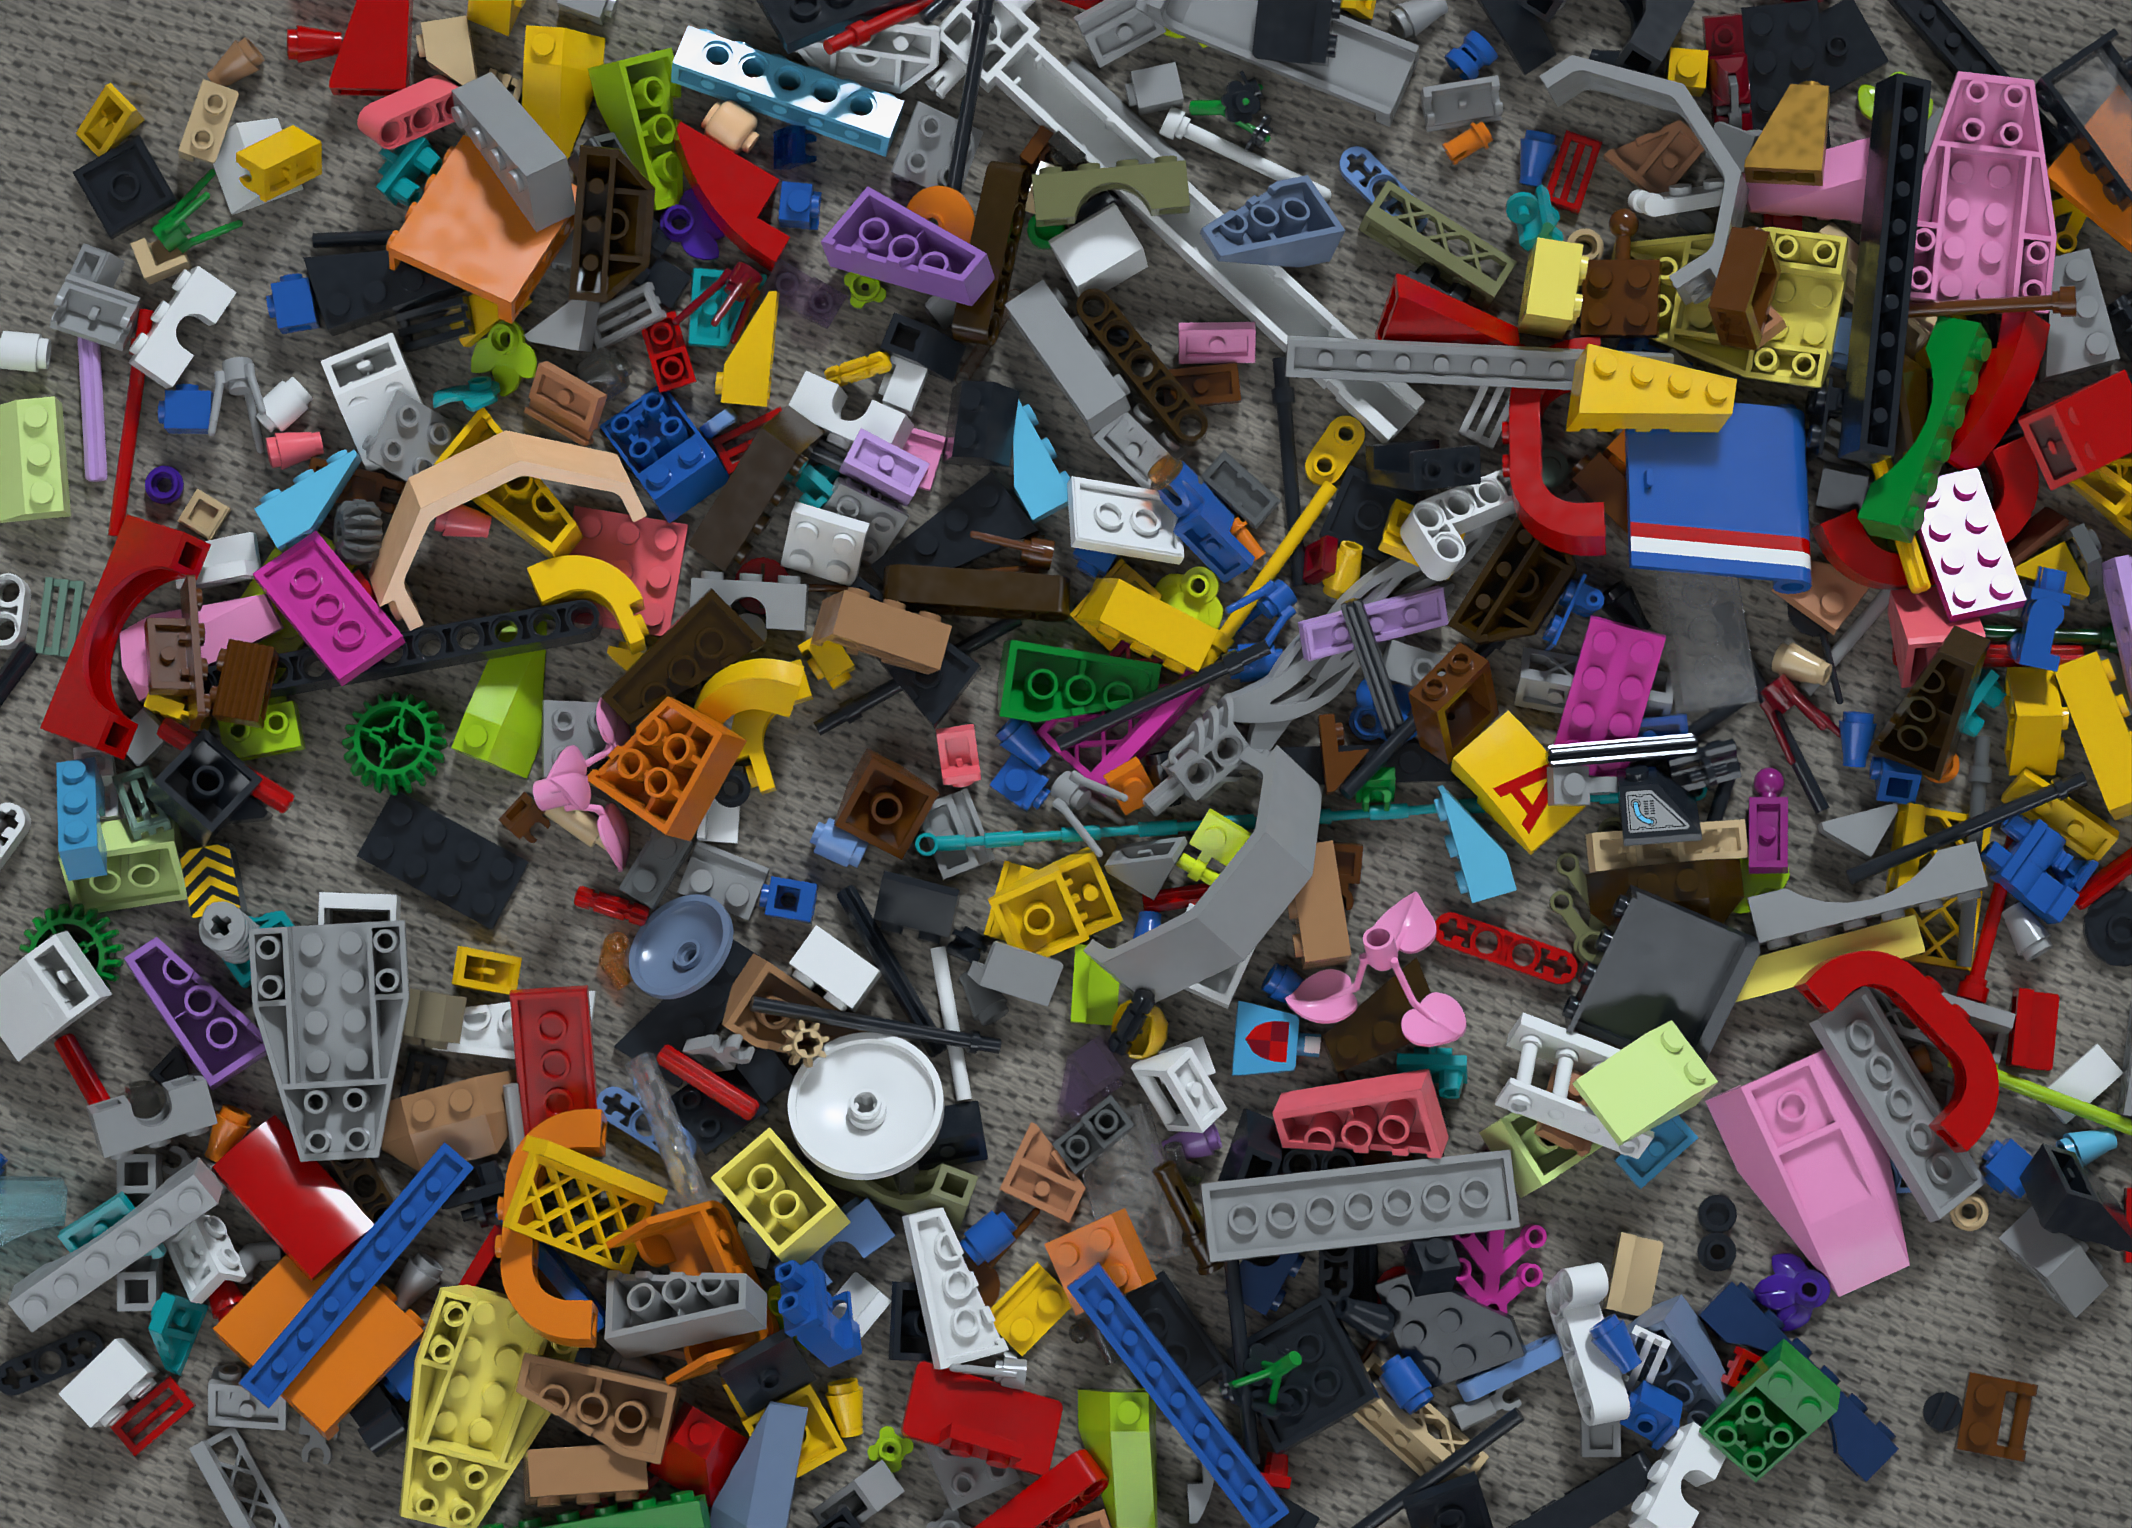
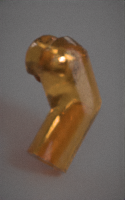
M622 932L611 933L604 939L598 960L600 967L617 991L622 990L634 981L622 965L629 946V939Z

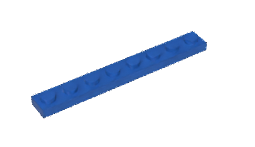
M444 1142L238 1384L269 1409L474 1167Z
M1096 1263L1067 1285V1289L1249 1525L1252 1528H1269L1289 1513L1288 1507L1100 1263Z

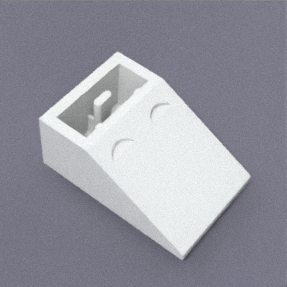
M393 333L321 361L367 471L372 472L381 469V467L366 459V450L362 449V445L369 435L372 437L377 435L396 390L423 404L398 340Z
M68 931L54 934L0 976V1037L18 1062L112 995Z

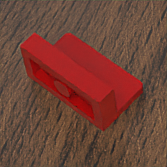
M2013 989L2011 1013L2016 1014L2013 1028L2008 1036L2006 1066L2050 1071L2053 1068L2060 997L2058 994L2034 992L2035 989Z

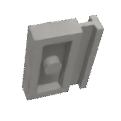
M1104 0L1073 17L1099 68L1166 32L1162 25L1134 8L1137 0Z
M967 788L935 800L922 823L924 833H931L935 836L965 834V837L984 836L985 833ZM927 838L930 848L933 850L934 842L932 839ZM985 846L966 847V850L936 852L933 855L943 881L995 861L992 849L985 848Z
M697 840L677 893L684 896L692 894L709 896L717 900L728 913L749 921L770 869Z

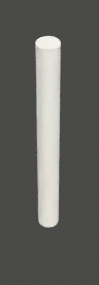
M946 947L931 948L944 1029L960 1032ZM947 1045L956 1100L972 1099L964 1050L961 1047Z

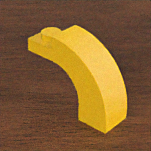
M582 555L553 557L527 567L529 579L542 606L576 600L596 602L608 609L615 617L632 655L646 650L644 637L649 635L648 628L640 613L634 616V614L645 610L643 597L634 583L618 568L600 559Z
M766 658L737 662L722 669L707 681L698 694L694 709L722 724L732 715L751 709L764 710L790 718L800 688L804 666L783 660Z
M801 659L791 662L803 666ZM803 670L800 688L794 705L813 700L805 670ZM758 709L744 710L734 715L731 730L747 740L735 762L751 760L752 764L745 766L751 788L759 786L762 795L777 791L764 749L766 729L777 714Z

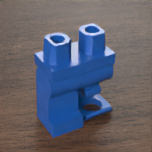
M2038 566L2034 587L2025 585L2024 595L2028 599L2022 608L2020 617L2023 623L2022 632L2014 634L2007 644L2009 657L2015 663L2055 672L2058 671L2060 656L2050 654L2055 629L2064 619L2062 605L2069 606L2071 599L2070 594L2063 593L2067 572Z
M2019 814L2003 821L2000 830L2014 841L2007 850L1996 841H1991L1986 845L1980 857L1981 861L1992 871L1988 877L1996 883H2000L2006 891L2046 924L2060 923L2080 896L2077 892H2080L2099 863L2095 860H2072L2073 856L2063 850L2066 840L2059 833L2049 828L2041 819L2029 820L2027 817ZM2048 867H2053L2051 870L2056 875L2057 880L2046 872Z
M790 1260L775 1268V1277L781 1287L778 1309L779 1313L783 1316L785 1333L791 1338L797 1335V1340L829 1368L862 1354L860 1326L853 1320L850 1291H845L831 1297V1294L827 1292L825 1273L819 1269V1265L813 1260L801 1265L795 1260ZM846 1303V1312L838 1319L832 1312L837 1305Z

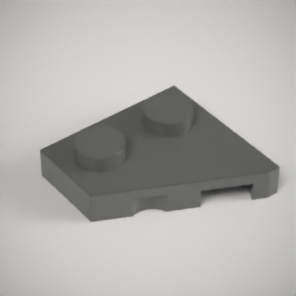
M2082 523L2068 530L2057 540L2059 544L2065 541L2090 587L2089 595L2086 598L2091 605L2104 598L2102 561L2098 552L2101 550V544L2094 530H2087L2085 524Z

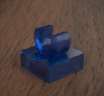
M789 125L774 131V169L789 170L817 161V156H809L805 153V144L816 142L817 137L813 134H805V126Z

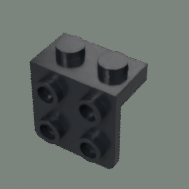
M1258 0L1252 50L1254 57L1261 60L1328 67L1329 57H1336L1338 35L1332 34L1333 19H1340L1342 0Z

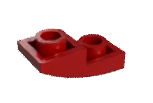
M675 310L666 313L667 318L641 330L660 393L697 382L680 325L675 326L672 323V320L677 316Z

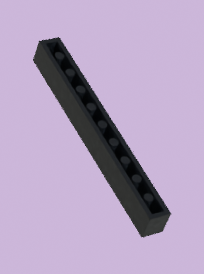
M1899 73L1877 82L1875 86L1838 457L1870 464L1892 458L1895 454L1932 83L1930 80Z

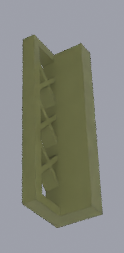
M1389 180L1365 214L1358 230L1418 268L1424 262L1435 266L1441 273L1438 280L1448 287H1451L1453 282L1471 289L1469 300L1486 311L1517 264L1516 260ZM1390 195L1402 202L1405 214L1392 216L1380 207L1387 196ZM1427 218L1435 223L1438 235L1423 236L1417 232L1414 220ZM1454 239L1462 240L1467 244L1470 255L1457 257L1450 253L1447 241ZM1492 259L1503 266L1504 269L1495 281L1482 273L1479 261Z

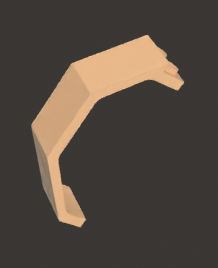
M506 430L408 478L382 540L379 556L374 560L368 577L379 607L388 603L396 621L404 619L410 631L424 625L405 577L429 523L435 517L521 476L616 493L622 499L633 522L646 517L647 514L617 454Z

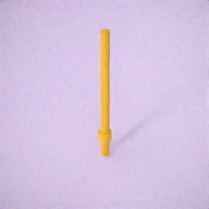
M1326 480L1243 597L1260 589L1269 580L1273 581L1337 491L1334 485ZM1260 598L1232 612L1220 630L1217 629L1218 632L1200 670L1215 663L1222 653L1226 654L1228 652V649L1235 642L1232 638Z

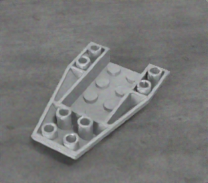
M406 921L248 929L253 1010L300 1162L380 1157L410 1000Z

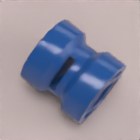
M1472 30L1464 37L1463 44L1459 48L1450 50L1444 58L1453 70L1458 67L1461 68L1463 72L1459 77L1465 81L1476 79L1479 76V70L1483 66H1490L1498 58V55L1482 35Z

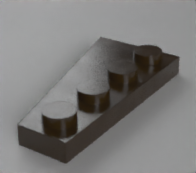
M710 588L600 697L629 725L653 711L667 696L673 698L683 691L692 688L705 678L737 661V659L766 643Z

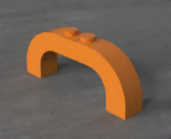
M580 1109L563 1112L546 1119L527 1134L549 1140L587 1157H606L607 1118L602 1109ZM527 1135L517 1146L511 1157L505 1178L504 1197L498 1198L497 1216L498 1220H503V1222L529 1154L522 1150ZM538 1165L533 1179L536 1189L544 1185L548 1176L546 1167ZM532 1203L523 1207L517 1223L525 1226L537 1219ZM502 1226V1235H497L495 1239L496 1258H501V1277L507 1297L522 1320L534 1332L551 1342L568 1347L596 1348L598 1308L592 1300H562L547 1294L541 1288L538 1279L539 1241Z

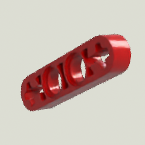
M1444 913L1435 920L1437 929L1435 940L1443 947L1556 985L1570 982L1577 973V961L1566 950L1458 913ZM1450 919L1456 921L1455 927L1464 932L1468 931V924L1475 926L1476 928L1469 937V948L1461 946L1465 938L1452 936L1450 941L1445 940L1444 932L1439 930L1440 924H1447ZM1487 931L1495 935L1497 938L1495 951L1486 954L1477 949L1475 941L1479 933ZM1519 944H1526L1533 950L1534 959L1527 966H1520L1513 960L1512 951ZM1541 949L1549 952L1545 957L1549 961L1556 962L1560 957H1564L1566 959L1565 965L1570 967L1569 974L1563 973L1560 978H1556L1553 976L1554 969L1544 965L1542 966V973L1534 971L1541 958Z

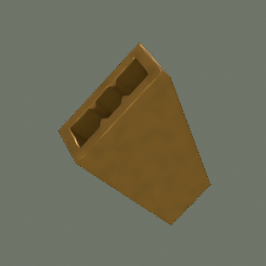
M1804 81L1800 84L1789 85L1745 159L1746 183L1823 186L1830 108L1829 86L1821 85L1815 81Z

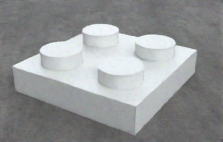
M795 502L780 566L851 586L859 574L870 523Z

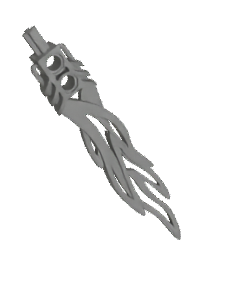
M1498 520L1465 533L1463 542L1466 546V552L1452 574L1466 565L1481 549L1495 529ZM1393 556L1373 568L1348 588L1327 614L1341 611V604L1352 598H1360L1364 604L1386 599L1404 578L1421 569ZM1422 575L1402 587L1391 597L1425 589L1438 581ZM1449 581L1439 585L1444 589L1445 600L1455 587ZM1299 633L1277 659L1267 676L1242 689L1226 693L1219 700L1217 706L1212 705L1206 710L1202 718H1197L1191 723L1186 737L1169 751L1168 759L1161 764L1169 776L1142 799L1143 804L1157 817L1183 794L1194 801L1204 800L1226 782L1239 781L1243 777V774L1238 773L1240 770L1253 769L1238 758L1247 746L1260 753L1264 749L1272 752V747L1293 719L1311 713L1329 703L1346 687L1354 673L1361 666L1355 649L1307 661L1303 658ZM1403 636L1392 640L1403 643L1406 638ZM1387 641L1377 643L1381 654L1384 653ZM1311 670L1309 677L1312 679L1296 691L1276 699L1296 685ZM1233 722L1251 723L1247 740L1244 739ZM1226 738V747L1218 754V744ZM1197 763L1198 769L1196 774L1188 778L1189 769Z

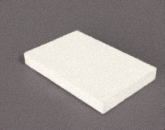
M1071 476L1067 483L1071 547L1180 565L1184 559L1183 541L1173 532L1178 517L1163 503L1156 490Z

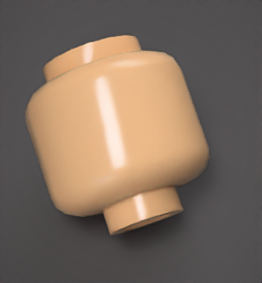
M733 100L725 101L723 104L716 102L701 124V127L705 129L704 135L737 155L741 151L748 154L760 137V134L755 132L758 124L757 117Z

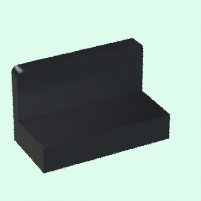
M970 1101L945 1106L942 1126L935 1142L922 1158L911 1165V1169L930 1170L942 1163L953 1166L987 1160L988 1153L979 1102Z

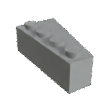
M490 72L451 90L454 101L451 114L455 123L460 129L464 128L476 148L481 152L534 230L538 232L574 215L575 202L567 157L498 78Z

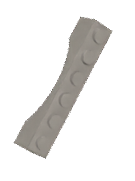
M1974 841L1938 850L1929 863L1910 881L1889 893L1869 900L1849 903L1824 902L1801 896L1785 888L1748 897V905L1759 946L1767 944L1768 950H1774L1791 945L1790 938L1805 935L1806 941L1829 936V928L1843 925L1844 931H1851L1867 926L1866 919L1881 916L1882 922H1887L1905 917L1904 910L1918 906L1921 913L1943 907L1942 900L1954 897L1958 898L1959 903L1981 898L1980 891L1986 890L1988 884L1977 842Z
M198 1157L169 1177L140 1205L105 1232L75 1251L42 1265L16 1283L12 1289L8 1305L29 1330L34 1332L216 1206L221 1196L222 1184Z

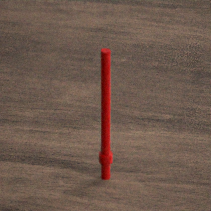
M917 0L891 9L866 22L862 20L856 21L846 26L844 32L823 42L824 50L827 54L832 55L849 46L858 47L871 40L872 35L919 14L934 0Z
M139 309L135 338H131L130 347L141 332L147 335L151 330L153 321L150 318L154 313L153 310ZM132 365L108 536L118 537L127 513L146 376Z

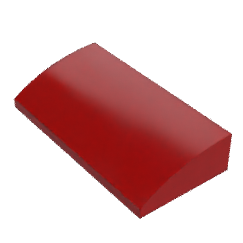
M276 1115L269 1118L243 1138L211 1169L311 1282L345 1259L374 1225L317 1161L300 1162L292 1133Z

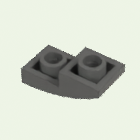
M1109 1095L1081 1117V1121L1052 1143L1075 1175H1079L1135 1126L1112 1095Z

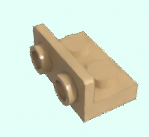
M203 79L178 149L179 158L194 162L195 158L212 164L216 162L239 97L238 91Z

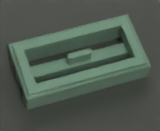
M45 577L35 650L37 654L69 658L80 629L86 585L84 581ZM54 587H60L52 646L46 647ZM68 589H75L67 649H60Z
M149 765L112 776L113 785L134 840L141 839V833L148 831L149 836L157 834L156 828L162 826L164 831L172 829L168 815L155 803L158 816L151 817L139 786L138 778L144 777L148 789H150L154 781ZM128 781L144 820L138 823L123 783Z

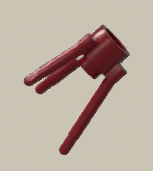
M738 262L733 270L726 268L717 281L672 320L673 325H679L720 288L726 285L724 291L729 296L712 319L711 325L714 327L718 326L735 301L742 303L745 300L730 338V343L736 344L753 303L761 293L757 288L763 281V277L755 269L743 262Z
M1784 673L1760 691L1765 701L1759 706L1767 715L1780 747L1790 765L1795 764V758L1774 710L1778 709L1783 714L1795 705L1821 731L1828 728L1837 737H1841L1840 728L1798 691Z

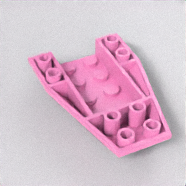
M1958 71L1923 165L1910 301L1929 302L2051 295L2057 235L2034 80ZM2050 310L2032 312L2035 314H2048Z
M1824 1048L1812 1052L1811 1055L1752 1082L1734 1087L1705 1101L1738 1173L1816 1270L1826 1276L1825 1278L1830 1282V1287L1838 1297L1910 1266L1889 1155Z

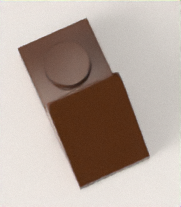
M1334 714L1319 715L1317 721L1325 795L1334 794L1368 753L1369 749L1338 752V746L1345 745L1342 722L1335 723Z

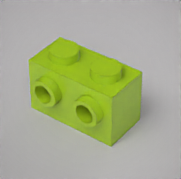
M287 696L269 698L263 729L218 721L222 744L241 761L306 749L298 704L294 701H287Z

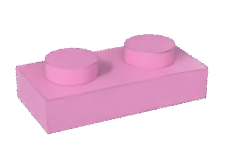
M1255 322L1178 323L1179 364L1255 363Z

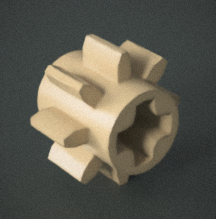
M796 1020L795 1031L782 1030V1034L787 1039L786 1045L779 1047V1051H788L791 1055L788 1064L795 1065L800 1059H803L805 1067L811 1068L813 1067V1057L826 1058L827 1055L822 1051L823 1043L830 1039L826 1036L821 1037L817 1032L820 1026L818 1022L812 1023L806 1029L803 1020ZM803 1038H810L811 1046H807L805 1049H798L797 1042L802 1041Z

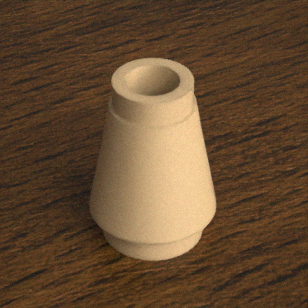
M1782 643L1774 655L1772 672L1779 674V676L1784 673L1792 681L1825 686L1832 673V664L1825 662L1795 643L1790 645Z

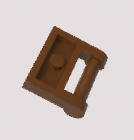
M1968 1372L1962 1403V1418L1959 1422L1954 1449L2025 1462L2027 1452L2023 1450L2032 1396H2037L2038 1385ZM2006 1391L2017 1393L2008 1447L1997 1445Z

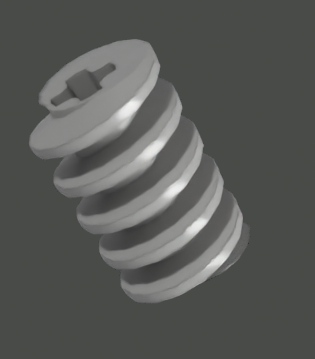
M225 901L214 902L208 905L203 912L199 924V935L202 942L226 962L238 964L250 960L248 929H259V925L234 904Z

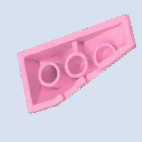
M1870 138L1826 149L1823 186L1746 183L1749 188L1746 203L1748 212L1789 217L1794 215L1817 217V220L1829 221L1837 219L1862 224Z
M267 594L202 605L201 611H198L199 623H204L205 643L204 646H200L201 658L207 659L208 667L217 665L219 651L221 648L227 649L229 639L257 644L284 629ZM179 609L151 614L148 617L182 618V612ZM146 618L119 633L122 668L139 701H145L149 692L144 632Z

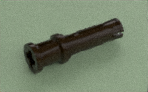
M1169 1160L1159 1164L1152 1170V1173L1158 1180L1184 1232L1181 1241L1185 1247L1190 1248L1198 1264L1196 1266L1198 1274L1202 1276L1208 1275L1224 1267L1223 1261L1213 1263L1208 1261L1204 1220L1176 1167L1175 1161Z

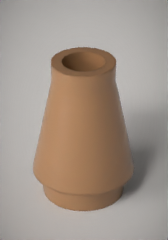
M244 37L241 41L235 40L214 68L207 73V76L211 82L228 87L259 71V65L265 59L257 47L247 37Z

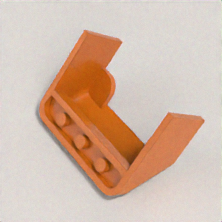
M715 1200L644 1218L605 1242L608 1249L635 1242L641 1258L652 1267L668 1265L671 1272H684L686 1275L700 1276L701 1273H746L763 1289L729 1211L723 1204ZM768 1299L766 1329L684 1347V1355L688 1365L666 1377L667 1385L712 1372L718 1369L717 1365L778 1332L780 1330L775 1315L768 1307Z

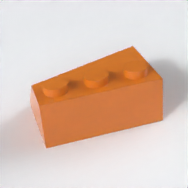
M667 696L636 727V733L623 746L618 745L608 754L610 759L600 769H593L587 777L590 783L665 835L691 841L747 740L722 723Z

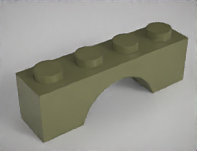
M1177 156L1154 158V163L1139 164L1137 159L1120 160L1116 162V167L1101 168L1100 163H1085L1078 165V170L1066 172H1062V167H1045L1039 169V174L1032 175L1036 227L1075 224L1078 212L1083 204L1093 195L1105 190H1122L1133 194L1143 202L1151 216L1190 213L1186 160L1177 161Z
M942 1163L930 1170L905 1169L897 1174L873 1180L846 1179L833 1175L817 1166L813 1178L909 1214L935 1207H943L953 1230L959 1231L979 1176Z

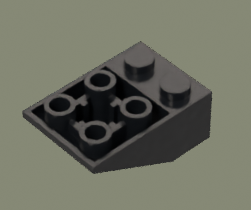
M2042 1143L2019 1177L2027 1198L2038 1216L2040 1225L2045 1230L2054 1234L2063 1233L2074 1236L2083 1242L2089 1243L2092 1241L2106 1245L2115 1251L2124 1250L2132 1253V1229L2116 1198L2075 1152Z

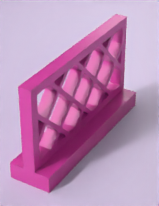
M1122 640L1108 656L1121 657L1126 651V658L1132 659L1131 649L1129 648L1131 644ZM1154 655L1153 658L1133 659L1163 664L1164 662L1163 659ZM1185 670V673L1179 679L1186 677L1194 672ZM1207 683L1128 720V733L1123 739L1107 740L1106 730L1101 733V740L1083 741L1070 747L1075 748V757L1067 750L1061 751L1056 740L1048 733L1058 722H1074V728L1079 727V721L1094 720L1106 714V711H1101V714L1077 715L1048 720L1036 731V734L1081 775L1108 786L1103 775L1135 756L1140 761L1202 696L1210 685ZM1159 684V685H1158V689H1160V688H1162V687H1164V686H1166V685H1168V684ZM1141 718L1133 727V719ZM1109 746H1115V747L1107 754V747H1109ZM1102 747V761L1090 772L1080 763V748Z

